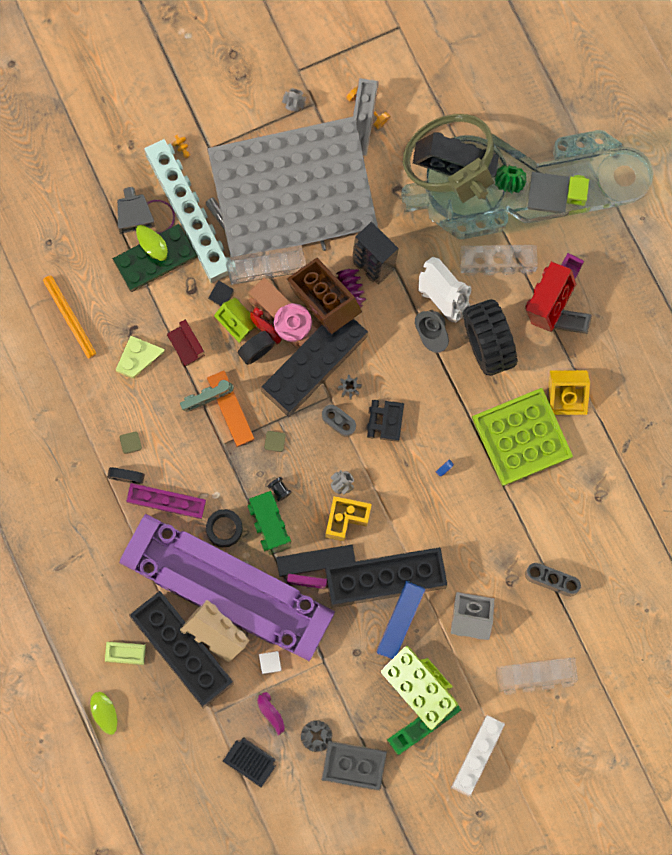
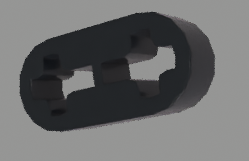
M109 467L107 474L109 479L140 485L143 484L145 476L141 472Z

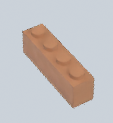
M265 277L248 292L249 303L254 308L259 307L263 311L264 318L268 321L272 320L274 322L277 311L285 305L292 304ZM312 324L311 331L305 338L290 343L294 347L298 346L300 348L317 328Z

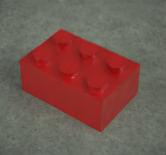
M551 261L549 266L545 267L542 273L543 278L540 283L536 284L532 299L527 301L525 309L532 325L552 333L562 310H564L577 284L572 269Z

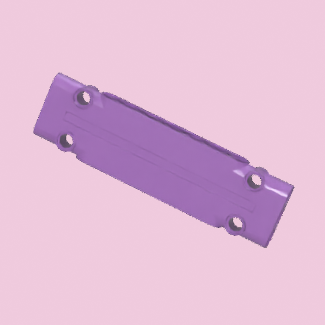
M147 514L143 516L119 562L143 575L145 578L153 580L160 587L199 607L208 600L225 617L229 618L235 626L268 643L276 644L307 661L311 660L335 614V611L314 601L309 596L300 594V591L187 532H180L173 526L165 524ZM164 531H171L173 536L170 539L163 538L162 534ZM151 564L155 569L152 573H146L144 567ZM301 602H309L311 608L306 611L300 608ZM290 636L293 642L290 645H285L282 642V638Z

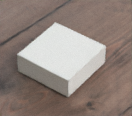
M278 651L259 654L262 674L281 671Z

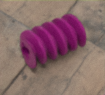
M345 269L337 272L336 275H339L337 279L356 298L360 308L363 307L362 303L366 301V298H360V296L365 292L358 290L363 284L357 283V281L361 280V277L355 276V274L359 273V269Z

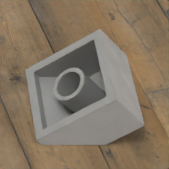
M456 592L451 634L489 640L493 624L494 598Z

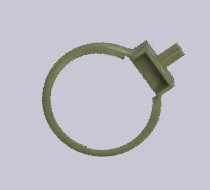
M468 114L446 115L427 123L412 136L404 150L403 166L406 174L413 182L427 190L454 192L462 203L475 195L479 200L481 198L483 200L486 199L488 194L486 188L494 184V180L488 170L494 153V142L490 128L480 118ZM467 122L476 125L484 132L487 139V149L483 159L480 160L478 158L447 178L448 182L427 183L420 180L413 173L410 160L415 144L431 130L447 123Z

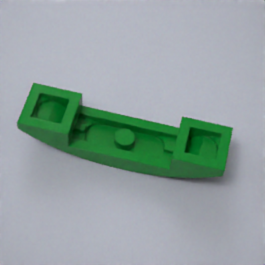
M457 705L432 730L418 717L389 737L387 741L399 756L454 717L462 709Z

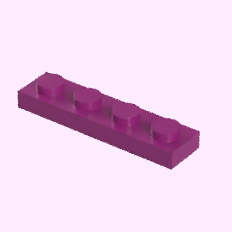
M130 483L126 503L202 520L206 500Z

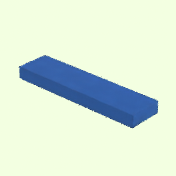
M406 581L377 648V654L391 659L398 654L425 592V588Z

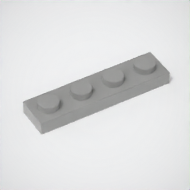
M359 78L353 116H355L362 153L364 156H367L379 81Z

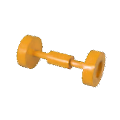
M358 85L347 95L346 99L349 102L356 100ZM374 109V116L377 120L373 125L380 129L388 122L391 116L387 112L379 116Z

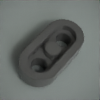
M328 405L323 409L322 420L340 435L348 437L355 432L356 423L354 419L335 405ZM333 413L335 417L330 419L328 414ZM343 425H349L350 429L344 430Z

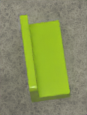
M237 298L223 303L214 314V317L239 343L252 330L257 328L250 318V312Z

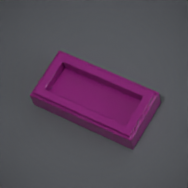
M288 574L287 583L290 585L326 589L327 579Z

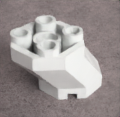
M432 257L423 266L426 267L425 273L421 272L419 276V292L423 293V297L430 298L449 321L456 323L463 318L465 308L470 306L469 296L471 294V287L463 282H459L439 258Z

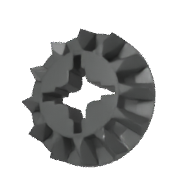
M320 720L310 721L302 729L301 741L308 750L321 752L328 747V741H332V731L326 723ZM322 729L320 737L323 742L317 739L311 743L313 735L310 730L317 733Z

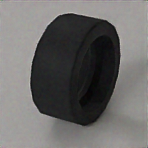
M263 331L244 343L238 350V354L245 364L249 365L267 354L273 348L275 342L266 331Z
M228 509L218 510L208 518L206 533L214 545L230 547L241 538L243 532L242 521L234 511ZM221 517L230 518L236 525L235 534L229 539H220L213 532L214 523Z

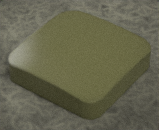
M138 432L120 435L119 438L124 454L142 449Z
M267 431L265 450L282 452L285 434Z

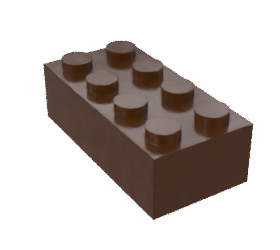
M318 257L287 278L294 294L331 334L362 313L356 298Z

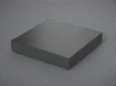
M532 172L527 209L565 214L569 176Z

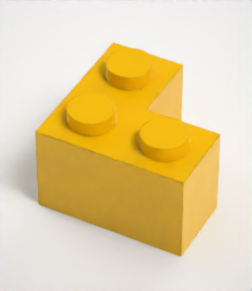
M334 496L325 538L344 541L348 523L367 527L372 504Z

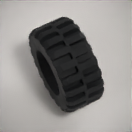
M489 299L466 307L463 311V319L474 356L483 373L492 376L514 368L518 362L516 347L509 324L498 302Z

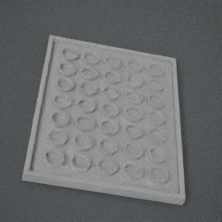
M355 116L207 148L231 260L361 232L371 221L378 227Z

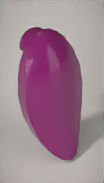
M263 692L262 695L258 696V707L279 736L285 731L283 719L277 709L269 702L271 700L270 694Z

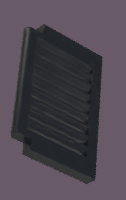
M244 737L240 742L238 740L235 741L222 761L261 788L276 767L273 765L276 760Z

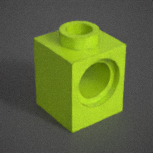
M582 175L570 176L566 204L585 206L589 179Z

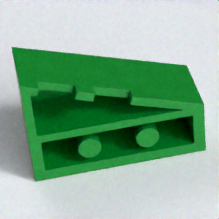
M268 491L249 498L250 504L247 507L250 515H254L257 521L254 523L257 534L261 533L263 540L260 542L264 552L268 551L269 555L291 548L290 536L287 535L284 521L281 519L272 492Z

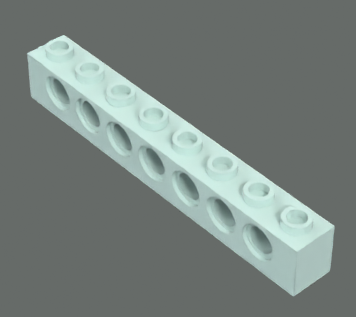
M165 139L144 148L145 155L197 254L210 283L230 275L231 267H233L229 257L225 258L222 252L224 247L220 240H216L214 236L216 232L213 225H208L206 221L208 216L204 208L200 209L198 205L200 201L196 192L190 190V180L187 175L183 176L181 172L183 167L179 159L175 160L173 156L175 152L170 143L167 144ZM162 159H168L170 161L166 165H162L160 163ZM171 175H176L178 177L175 181H170L168 179V177ZM179 191L186 193L184 197H178L176 194ZM187 207L194 209L192 213H186L184 210ZM200 223L203 227L196 230L193 228V225ZM207 239L211 241V244L203 246L201 242ZM211 256L219 257L217 262H211L209 259Z

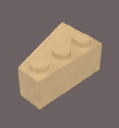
M208 600L190 616L180 629L183 633L188 631L194 635L195 641L198 643L203 641L209 645V650L227 662H230L249 642L246 635L239 631L232 624L231 620L225 617Z

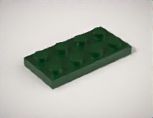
M180 224L159 234L167 245L168 253L165 260L160 261L149 256L140 244L112 258L130 292L197 258V254Z

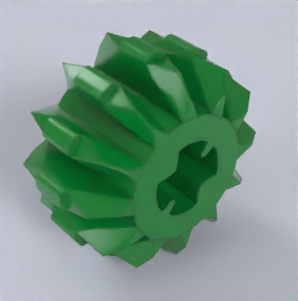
M509 164L508 166L502 165L497 169L494 181L495 186L499 190L513 194V192L519 193L524 189L527 177L526 172L522 168Z

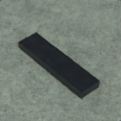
M353 544L280 556L276 557L279 577L288 576V574L295 575L324 570L326 566L355 562Z

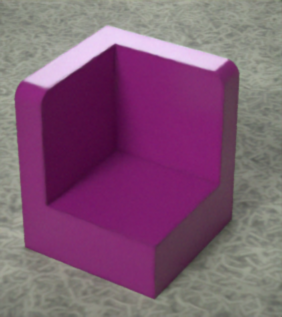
M567 253L561 265L572 269L576 279L584 261Z

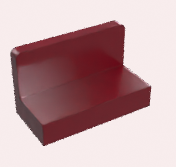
M186 319L179 322L178 328L167 333L168 339L184 366L205 356L202 346Z

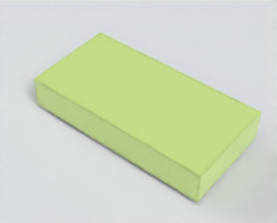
M106 642L105 662L144 665L146 645Z

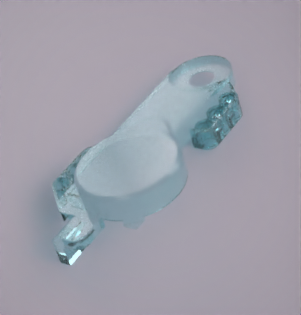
M603 130L558 138L553 148L554 160L541 163L535 162L492 134L494 153L499 155L497 169L502 165L508 166L510 164L511 166L522 168L526 172V185L519 193H505L504 190H499L495 186L494 181V184L486 188L488 192L486 199L483 200L481 198L479 200L475 195L462 203L454 192H434L416 183H411L402 188L401 201L405 213L427 209L429 219L454 237L467 239L502 232L508 222L507 212L523 223H533L634 203L643 198L648 192L653 181V167L647 156L641 151L631 147H622L623 144ZM471 135L453 137L459 139L462 143H470L476 145L477 148L487 149V140L481 137ZM595 139H601L603 144L596 143ZM582 142L585 147H578L576 143ZM563 145L567 150L561 151L558 149V146ZM622 165L631 167L636 174L635 182L627 187L618 185L613 176L615 169ZM427 169L424 182L445 183L448 182L447 178L450 176ZM539 172L569 176V179L570 176L582 175L589 179L585 206L566 204V212L562 213L527 209L531 173ZM500 218L504 223L498 225L494 220ZM482 222L485 224V227L479 228L476 226V223ZM463 225L467 230L461 232L457 227Z

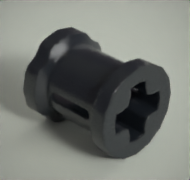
M281 476L267 486L275 493L278 502L292 493L283 483Z

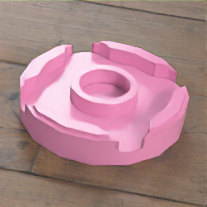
M299 304L285 305L275 314V331L285 341H300L311 331V316L308 310Z

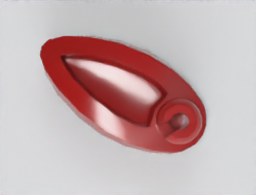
M255 307L253 312L251 311L250 313L253 324L262 332L266 331L278 346L282 338L275 331V327L261 317L263 311Z

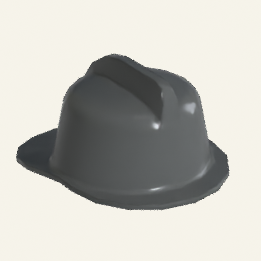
M433 309L418 313L414 323L424 346L429 351L435 353L444 351L448 346L449 338L445 329L446 322L442 314Z

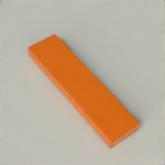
M224 370L207 377V381L212 388L217 387L221 380L229 382ZM234 391L216 399L236 447L254 441L253 434Z

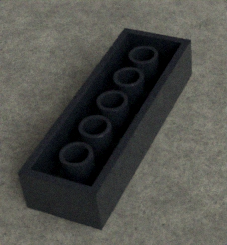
M354 318L332 334L322 324L262 385L261 392L283 413L290 417L367 338L368 331Z
M441 547L325 567L331 608L400 597L406 581L425 588V592L446 589L448 586Z
M158 591L129 614L131 620L203 709L234 685L232 679L203 643L195 641V636L188 631L186 633L180 631L186 622L161 591Z

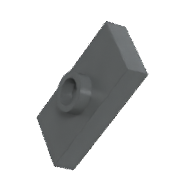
M562 310L554 329L588 334L592 316L591 314Z

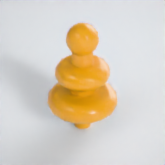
M175 135L176 141L172 145L174 147L179 146L177 151H182L184 158H189L190 153L186 150L188 144L183 143L186 141V137L179 138L178 135Z

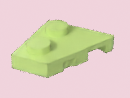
M130 336L117 365L116 372L134 379L144 368L151 365L157 357L163 355L165 350Z

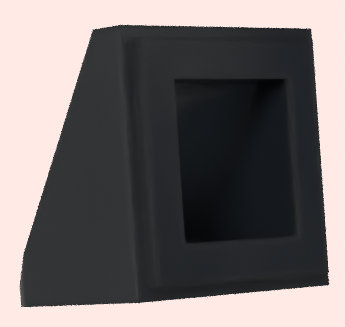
M218 280L208 299L221 307L223 303L232 298L234 289Z

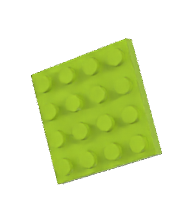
M543 388L472 416V420L502 487L573 458Z

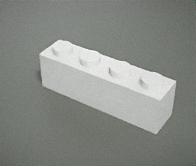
M488 715L485 717L453 782L452 789L468 797L471 795L505 725L504 723Z

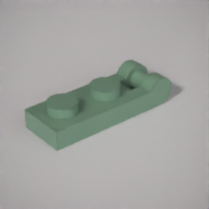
M221 380L217 387H207L199 395L195 396L192 394L185 397V401L180 402L181 408L189 412L231 393L234 386L226 380Z

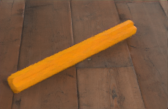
M51 275L43 279L45 286L88 359L96 355L94 347Z

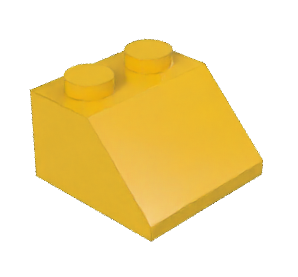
M550 370L548 393L549 404L554 415H587L590 390L588 370Z

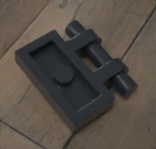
M372 400L368 411L370 414L369 423L366 425V430L368 431L367 438L374 439L375 432L378 431L381 432V440L399 442L404 403L385 401L384 408H380L379 400ZM377 415H383L382 425L376 424Z

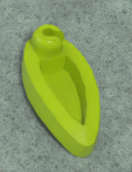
M138 225L136 234L144 251L155 259L165 260L168 250L164 239L152 229Z
M96 692L92 695L90 703L93 718L105 733L113 735L117 729V715L114 705L104 693Z

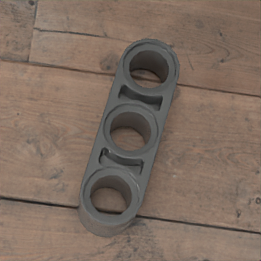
M532 563L525 571V577L529 582L565 596H574L581 588L578 578L539 563ZM530 569H537L539 577L531 576ZM548 576H556L557 584H551L548 581ZM568 582L574 583L576 590L569 591L566 584Z

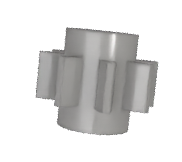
M292 88L289 92H285L282 103H286V109L290 111H299V108L305 106L306 97L303 96L301 90Z
M340 470L331 476L333 480L331 488L337 494L342 493L345 495L354 488L352 485L354 478L349 472H342Z

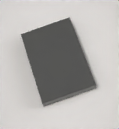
M328 741L322 780L380 791L387 751Z

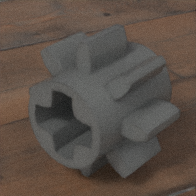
M348 375L346 380L340 379L343 386H338V390L343 391L342 398L346 395L351 400L354 394L359 396L357 389H360L362 385L357 384L358 377L352 379ZM352 384L353 390L351 388L347 390L346 386H350Z

